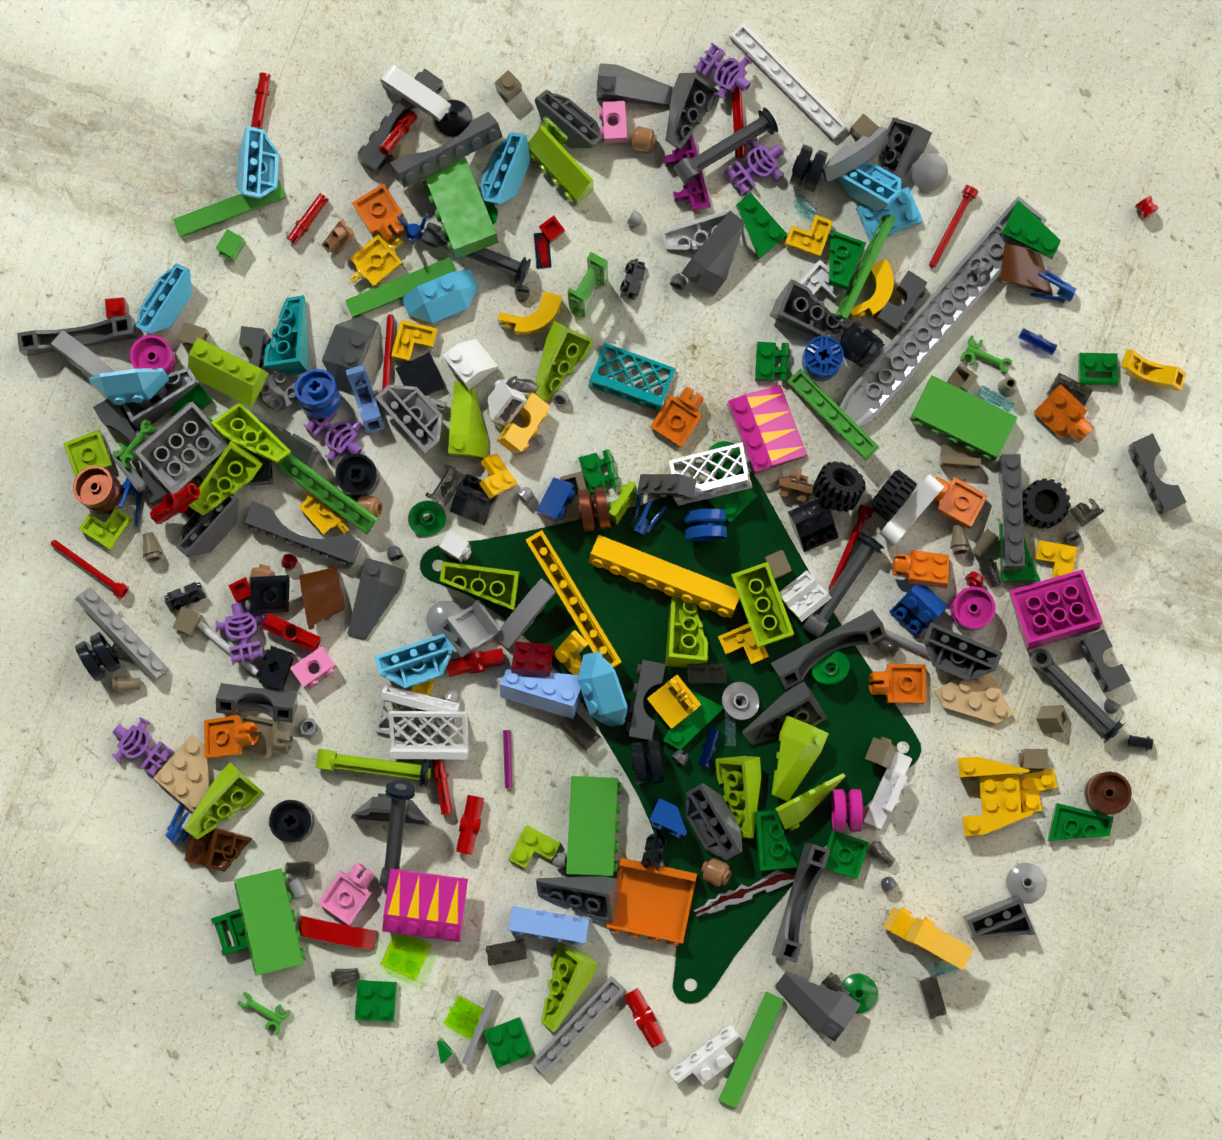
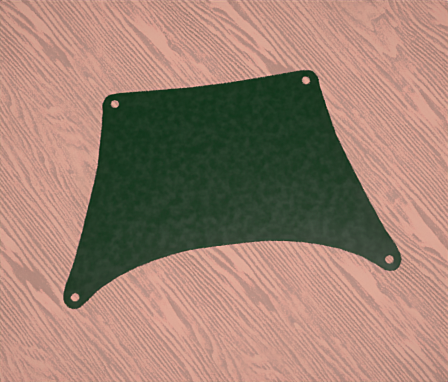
M743 468L737 475L744 474ZM749 471L752 488L750 489L757 497L731 523L726 519L724 523L718 524L727 527V538L723 540L705 542L686 541L685 529L692 526L684 523V512L716 508L707 499L678 506L674 496L667 495V498H658L652 501L645 518L649 520L648 524L665 504H668V507L652 526L650 533L646 531L645 535L631 530L632 525L630 523L635 511V507L627 509L618 525L610 520L611 528L601 529L598 518H594V531L584 532L583 521L579 519L525 532L468 541L472 553L468 560H463L462 563L442 552L439 546L427 550L420 561V570L428 580L469 595L476 601L480 600L484 606L496 612L504 620H507L514 610L441 582V571H435L432 568V563L436 559H441L443 562L519 571L516 609L541 578L553 588L526 543L527 538L541 530L544 532L622 662L614 670L628 706L625 723L617 726H606L593 717L592 719L631 782L648 819L650 820L660 798L677 806L687 832L685 837L681 835L680 838L669 834V829L663 827L662 830H659L666 839V847L662 855L665 867L697 874L683 943H679L676 950L673 978L674 994L678 1000L689 1004L700 1002L713 990L733 958L793 885V882L766 893V889L753 894L752 899L736 905L725 906L724 910L703 914L699 917H696V915L729 899L743 898L746 893L776 884L782 880H793L798 868L758 870L756 823L754 838L741 837L742 851L728 860H724L722 857L705 850L686 817V792L703 783L722 797L725 795L723 786L719 784L717 779L715 759L739 756L760 757L761 784L757 812L773 810L788 802L772 795L774 772L778 766L776 756L777 752L780 751L781 743L779 735H776L772 740L751 745L742 731L786 691L803 681L813 692L827 717L826 720L814 727L829 734L821 753L789 801L844 773L845 777L834 789H843L846 801L850 789H861L864 808L874 798L886 771V768L875 765L865 759L873 737L881 739V737L887 738L892 741L891 744L897 747L900 741H906L909 744V751L904 753V755L912 758L909 767L917 762L921 754L919 739L895 703H886V696L870 693L869 685L879 684V682H869L870 674L873 671L855 645L837 650V652L843 653L848 658L850 664L848 674L840 682L832 685L821 684L814 679L811 668L801 682L786 690L776 677L771 663L817 639L802 628L809 617L801 622L784 603L783 605L794 632L792 637L765 645L764 647L769 657L754 664H750L743 647L725 655L718 636L748 624L739 598L732 618L722 617L714 611L704 610L696 605L699 619L703 625L702 629L708 641L707 662L686 668L665 666L662 685L655 686L646 693L643 707L646 714L655 721L652 740H658L664 782L654 783L649 771L647 772V784H636L635 773H633L631 762V743L641 742L644 754L648 753L647 740L631 738L629 733L626 732L627 722L632 721L633 714L629 713L630 705L636 699V695L633 694L634 684L639 683L640 676L636 675L638 664H642L643 660L666 664L671 596L658 589L648 588L640 582H633L625 576L615 575L607 569L593 566L592 563L588 562L598 535H601L736 589L731 574L765 563L764 558L766 556L783 550L792 571L785 576L775 579L776 586L780 592L806 570L808 572L809 570L760 482L751 471ZM647 503L640 505L638 516H642ZM557 593L544 605L546 607L523 633V636L531 643L554 645L553 654L574 630L582 636ZM834 612L827 621L828 625L820 637L842 626ZM588 645L580 653L582 657L586 653H592ZM553 655L552 665L560 674L573 675ZM676 675L680 677L689 690L722 707L723 692L730 684L743 682L753 687L759 697V708L754 716L747 720H737L729 716L723 709L681 749L684 756L686 753L688 755V761L683 767L671 759V756L679 749L663 741L670 727L647 700L648 697ZM582 697L581 702L588 711L584 697ZM736 700V704L741 706V702ZM832 791L803 821L799 822L800 827L792 831L783 829L797 866L799 865L805 843L823 848L828 843L831 830H833L831 816ZM651 826L655 834L657 828ZM712 858H716L729 865L731 876L726 885L722 884L720 887H716L703 880L701 868L705 861L709 862ZM775 870L787 873L773 876L750 889H740L729 896H720L715 903L707 908L694 912L695 909L704 906L709 899H716L719 894L727 893L728 890L735 891L741 884L750 887ZM689 978L697 982V987L694 991H687L685 989L684 983Z

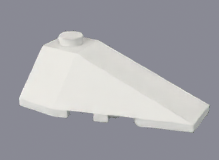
M735 207L661 230L660 233L665 249L699 250L729 211L737 215ZM741 234L739 243L737 244V247L743 245V243H742V234Z

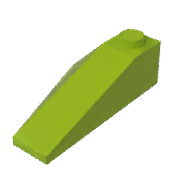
M554 321L545 341L535 381L537 390L534 394L548 402L562 386V381L566 376L574 372L573 368L576 364L585 359L594 339Z
M454 382L448 446L449 457L484 459L488 457L489 439L475 387L468 390L462 382Z
M230 441L200 485L201 495L188 506L204 516L242 486L250 482L262 466V463L248 449Z
M786 717L779 734V741L781 743L780 751L777 752L776 756L778 766L774 772L772 795L789 801L821 753L829 733L792 717Z
M229 762L216 776L184 829L196 839H199L215 829L221 821L234 817L233 814L243 808L245 810L250 807L263 791L241 770Z

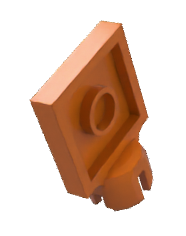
M384 183L352 202L371 235L380 233L386 242L391 243L395 241L392 234L393 231L397 238L404 234V229L397 219L398 215L403 217L404 214Z
M1061 384L1033 412L1060 438L1064 435H1069L1075 442L1080 443L1093 430V426L1085 419V414L1088 410Z
M690 387L684 388L677 398L670 395L650 428L681 448L703 417L698 412V408L704 398L697 392L693 399L690 400L694 394V389Z
M936 477L935 479L944 486L933 499L938 504L936 511L970 529L988 495L955 477L951 482Z
M911 550L910 555L895 554L894 558L896 559L892 563V575L907 577L910 584L947 589L949 555Z
M886 664L884 672L875 671L870 674L869 682H879V684L869 685L870 693L886 696V703H926V664Z
M238 715L204 720L205 758L214 759L242 755V748L244 746L254 745L258 741L259 736L251 737L250 735L258 733L257 726L252 722L242 723L241 716Z

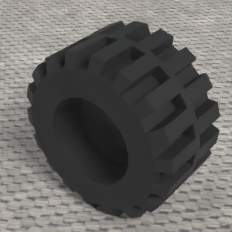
M833 461L832 463H826L822 467L813 484V491L815 497H818L817 500L822 502L825 507L837 510L838 512H848L857 505L866 488V482L862 479V474L858 473L856 468L854 469L851 465H846L844 462L838 463Z
M899 469L894 471L872 499L869 508L886 521L891 520L916 489L917 483Z
M1043 478L1042 480L1034 481L1023 491V516H1025L1027 523H1032L1031 526H1038V529H1048L1059 524L1068 514V508L1071 506V503H1069L1070 495L1066 494L1067 489H1063L1060 482L1055 483L1054 479L1047 480V478ZM1038 494H1047L1054 500L1055 509L1051 514H1043L1037 510L1034 501Z

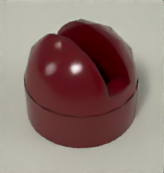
M285 554L281 560V566L286 568L287 571L293 570L298 560L292 554Z

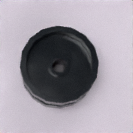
M803 144L793 165V173L789 184L799 187L804 177H807L804 185L805 190L815 192L828 153L819 150L816 152L814 160H811L813 148Z
M357 453L344 457L338 463L335 471L336 481L340 489L349 497L358 499L359 496H370L378 488L380 481L379 471L374 462L366 455ZM357 474L360 475L359 479H356L355 477Z
M100 632L90 636L91 645L86 641L75 645L81 662L95 681L98 682L106 677L105 668L112 673L121 668L113 648Z
M658 740L647 742L648 753L645 754L641 742L631 743V762L633 773H635L636 784H647V772L649 771L654 783L664 782Z
M285 800L278 803L272 809L269 816V827L272 834L277 839L288 843L305 840L312 833L315 826V817L311 808L298 800ZM291 818L296 820L295 824H290Z

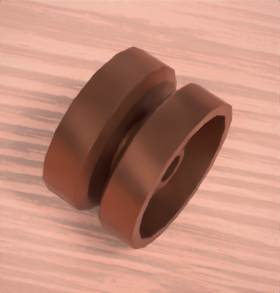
M98 465L83 469L76 476L73 483L75 498L90 511L97 514L113 510L120 503L123 495L121 482L106 468Z
M605 486L594 489L595 500H591L588 489L578 490V507L580 520L583 521L584 532L594 531V518H598L601 529L611 528Z
M1111 771L1098 773L1091 777L1084 790L1085 801L1090 809L1104 815L1123 811L1127 808L1132 796L1131 786L1127 779L1121 774ZM1106 791L1111 793L1110 796L1106 795Z

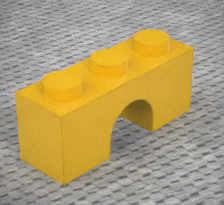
M533 392L525 395L527 402L518 412L523 418V427L520 428L515 423L506 425L497 439L498 443L513 454L524 452L528 448L529 439L537 433L539 429L537 426L548 415L547 410L550 406Z

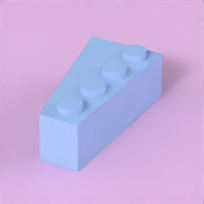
M507 669L500 683L501 698L571 719L574 718L583 695L578 683L579 675L550 673V677L515 674L511 673L510 669Z
M512 906L508 930H511L513 935L524 936V933L532 934L531 938L543 939V936L551 937L550 941L562 942L564 939L570 940V944L581 946L582 943H586L590 919Z

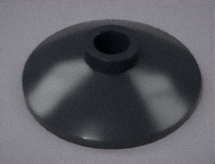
M447 100L451 106L440 121L435 120V124L443 134L459 136L472 121V114L464 102ZM455 113V118L452 119L449 117L450 114Z

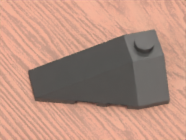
M599 64L596 91L597 101H625V103L670 106L673 87L620 65Z
M893 117L887 130L889 143L881 155V158H883L881 168L901 178L902 181L911 169L912 164L925 151L932 132L919 125Z
M366 558L347 634L364 639L368 637L385 609H387L394 596L400 590L405 573L404 569Z

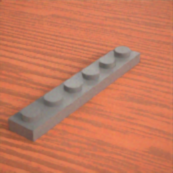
M91 587L77 595L75 600L153 682L167 673L169 668Z
M610 976L530 1063L545 1076L626 989L615 978Z

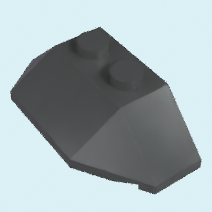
M545 90L535 98L542 125L551 132L558 131L557 135L556 133L553 134L570 148H592L603 139L597 121L569 98L551 93L549 90Z
M358 316L335 325L322 362L327 372H330L334 377L338 388L352 393L345 370L363 364L379 322Z
M232 494L204 516L196 512L183 526L176 548L186 557L212 552L237 524L239 499Z
M930 623L923 639L933 667L968 682L996 671L1002 656V652L934 623Z
M703 783L686 792V817L705 850L722 857L724 860H728L742 851L741 828L723 797Z
M378 793V797H372L351 815V819L389 822L391 798L386 794ZM407 800L405 823L430 825L431 821L413 800Z

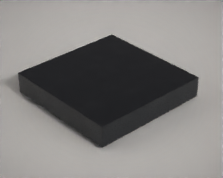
M430 352L395 368L403 386L417 387L426 396L446 387Z
M289 575L250 577V614L289 612Z

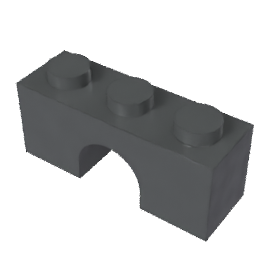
M908 270L896 289L904 295L905 303L897 306L888 301L876 321L894 333L898 328L901 330L907 322L904 319L908 313L912 314L917 307L915 302L918 297L922 299L928 289L925 287L928 282Z
M241 326L239 345L242 349L252 351L253 356L249 363L262 369L265 356L264 349L269 343V335L262 328Z
M640 474L637 493L652 498H667V495L677 498H694L697 480L681 474Z
M1104 629L1080 641V649L1085 656H1088L1090 660L1089 666L1093 673H1097L1099 677L1098 683L1102 690L1110 692L1131 681L1123 664L1109 667L1104 663L1103 653L1112 647Z

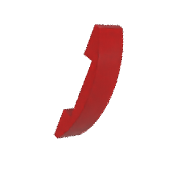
M301 916L298 929L300 936L368 950H374L378 932L376 930L307 916Z

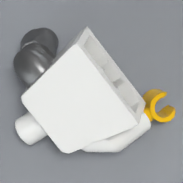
M513 376L508 381L498 380L494 383L495 389L488 396L489 418L499 429L503 430L506 425H509L527 402L522 392H536L537 384L531 379H519L517 376Z

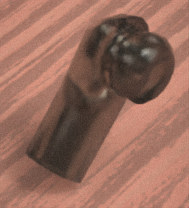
M116 642L112 645L117 659L135 664Z

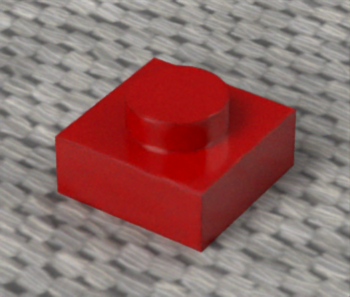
M554 215L539 226V229L550 243L565 232V229Z
M124 297L105 299L107 319L126 315Z
M246 577L228 585L236 603L250 597V586Z

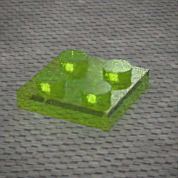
M394 933L380 965L416 981L432 944L412 935Z

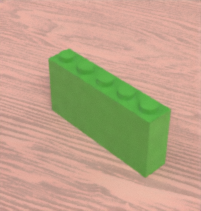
M466 157L425 177V180L422 181L426 192L430 191L431 193L428 198L432 207L436 206L437 211L434 213L437 221H442L443 226L440 227L444 238H449L447 246L450 253H455L456 259L499 243Z
M933 375L929 378L910 417L913 420V424L919 427L925 426L935 435L940 436L942 434L951 443L965 445L964 448L974 453L976 450L982 454V458L988 461L996 460L999 457L1018 418Z
M571 776L566 874L613 876V872H617L618 860H614V852L618 853L619 841H615V833H619L620 821H616V813L620 814L621 802H617V794H621L622 785L621 782H618V778Z
M280 868L233 880L255 976L303 964L305 954L303 948H300L298 943L301 937L299 930L295 929L296 915L294 910H291L289 904L292 902L290 891H286V873L282 872Z

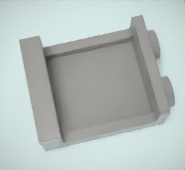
M480 600L475 601L470 607L457 615L448 617L439 626L461 657L488 642L501 631L497 622L492 618Z

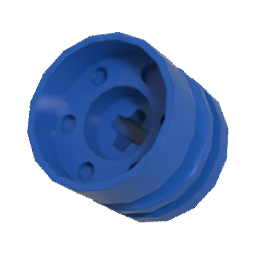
M819 336L812 339L807 344L802 356L804 372L815 381L832 379L837 375L843 363L844 352L842 346L830 336ZM822 353L826 354L825 360H821Z

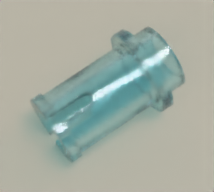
M800 194L793 203L796 208L798 207L810 218L818 209L805 199L806 196Z
M948 962L934 963L936 976L947 973L956 974V972L960 971L958 967Z

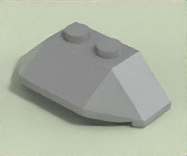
M388 385L375 396L378 402L425 454L440 442L442 414L417 387Z

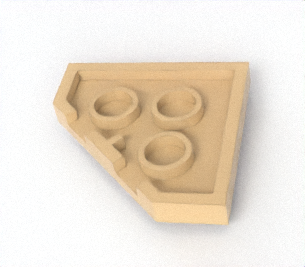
M991 673L969 682L957 678L934 690L942 707L948 710L982 719L993 724H997L1013 715Z
M193 734L153 778L192 812L195 811L206 794L210 782L208 759L205 758L204 744Z

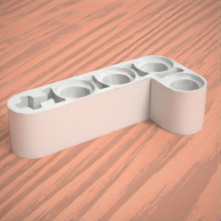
M391 64L380 79L382 87L393 96L400 95L437 121L442 119L451 106L444 98L395 65Z
M929 474L879 534L894 546L944 486Z

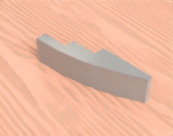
M880 127L869 138L863 135L852 147L845 144L823 165L824 181L830 182L845 175L876 155L889 143L887 129Z
M63 330L51 343L52 348L67 357V361L80 369L87 378L101 373L115 372L96 354Z
M541 578L505 621L501 631L495 638L509 650L515 644V641L532 625L534 619L546 607L544 605L557 591Z

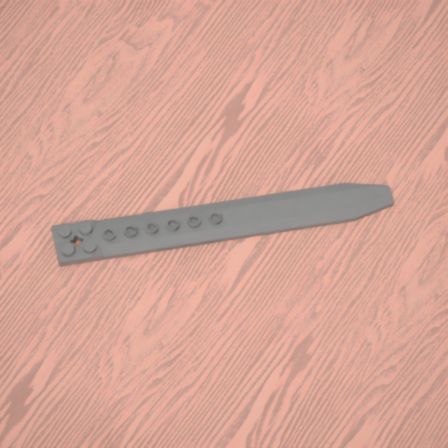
M1018 196L888 344L880 356L847 391L840 408L860 428L873 420L997 279L1001 271L1004 245L1011 244L1025 247L1001 235L1016 202L1019 200L1043 224L1046 223L1047 219ZM976 257H980L985 263V270L981 274H974L968 267L969 262Z

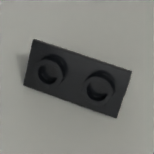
M634 259L627 263L625 279L620 285V297L629 295L628 298L633 300L638 297L641 283L635 282V280H643L646 269L644 262Z
M195 581L184 586L185 593H182L180 588L168 592L164 598L171 612L180 610L181 607L197 603L201 599L206 598L201 583H196Z
M656 829L655 834H650L647 837L645 844L646 852L643 853L641 860L644 868L654 866L657 871H659L660 864L663 861L662 855L666 847V839L658 829Z

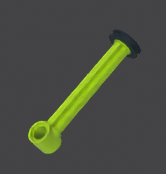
M318 749L315 768L332 771L340 769L420 780V787L425 785L426 788L431 775V760L429 759L426 762L423 759L422 765L338 754L337 751Z

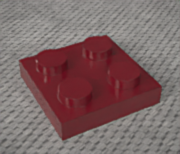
M515 641L511 673L550 677L554 645Z

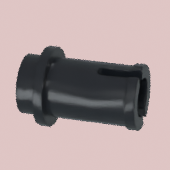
M1129 735L1128 747L1145 749V751L1152 750L1153 739L1150 736L1145 738Z

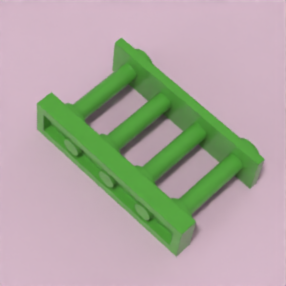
M590 252L587 257L588 271L577 290L574 291L569 288L567 291L570 312L577 317L583 316L586 318L587 301L597 285L602 284L605 286L608 281V261L593 252Z

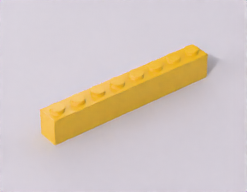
M541 530L527 538V545L554 590L557 591V595L583 638L589 643L588 646L592 653L600 652L613 669L622 664L544 532Z
M598 535L588 561L595 567L607 569L615 575L625 576L633 582L645 584L648 588L658 589L668 596L681 598L686 603L696 604L700 608L714 611L722 617L732 618L739 600L737 589L601 535Z

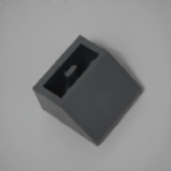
M466 474L454 495L450 512L485 526L499 495L489 499L479 484L482 480L476 476Z
M817 499L787 511L803 552L839 538L830 508L825 507Z

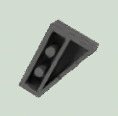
M1018 895L962 916L969 935L974 939L1035 935L1023 901Z

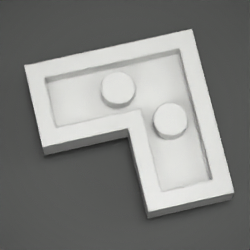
M821 260L799 282L807 286L813 295L822 288L831 297L836 299L843 291V289L829 285V267Z

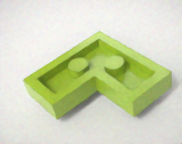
M115 507L105 523L89 513L78 529L112 550L133 518Z
M526 825L509 860L524 868L527 867L534 852L552 860L561 843Z

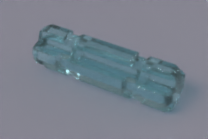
M982 386L978 392L979 396L986 397L988 401L999 407L1002 406L1008 412L1014 406L1013 401L1006 400V397L993 390L990 391V388Z
M725 711L726 746H735L736 721Z

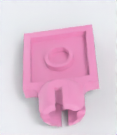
M360 863L354 864L348 873L339 871L318 902L319 905L349 926L372 894L368 889V884L373 879L374 874L368 868L360 876L365 868Z

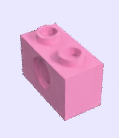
M625 101L603 102V108L599 109V118L604 123V127H600V133L603 135L605 144L627 143ZM610 120H616L618 124L615 126H611L608 124V122Z
M321 646L290 669L304 688L309 687L310 689L319 683L318 679L325 676L326 678L335 672L334 668L337 665L326 649ZM313 664H318L320 667L316 674L310 672V667Z

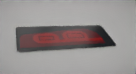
M534 233L536 267L550 268V242L543 233Z

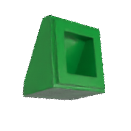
M440 1038L437 1041V1046L442 1064L454 1051L443 1038Z

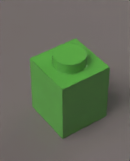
M227 229L216 246V250L219 253L218 256L226 261L230 259L235 262L246 242L244 238Z

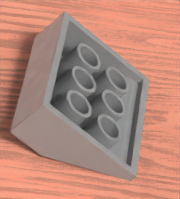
M192 401L187 403L131 453L173 495L218 457L229 443L211 425V422Z

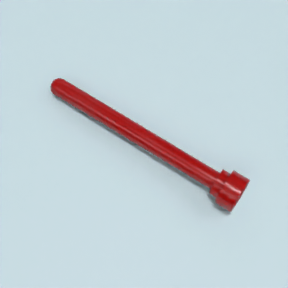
M965 185L962 191L963 199L929 262L930 268L936 267L969 202L978 195L979 191L976 188Z
M392 314L387 316L382 390L390 385L394 315Z
M859 505L857 510L858 520L830 582L829 591L846 567L865 520L871 518L874 512L867 506Z
M57 540L51 541L53 548L110 587L113 595L118 599H122L129 590L127 585L114 582Z

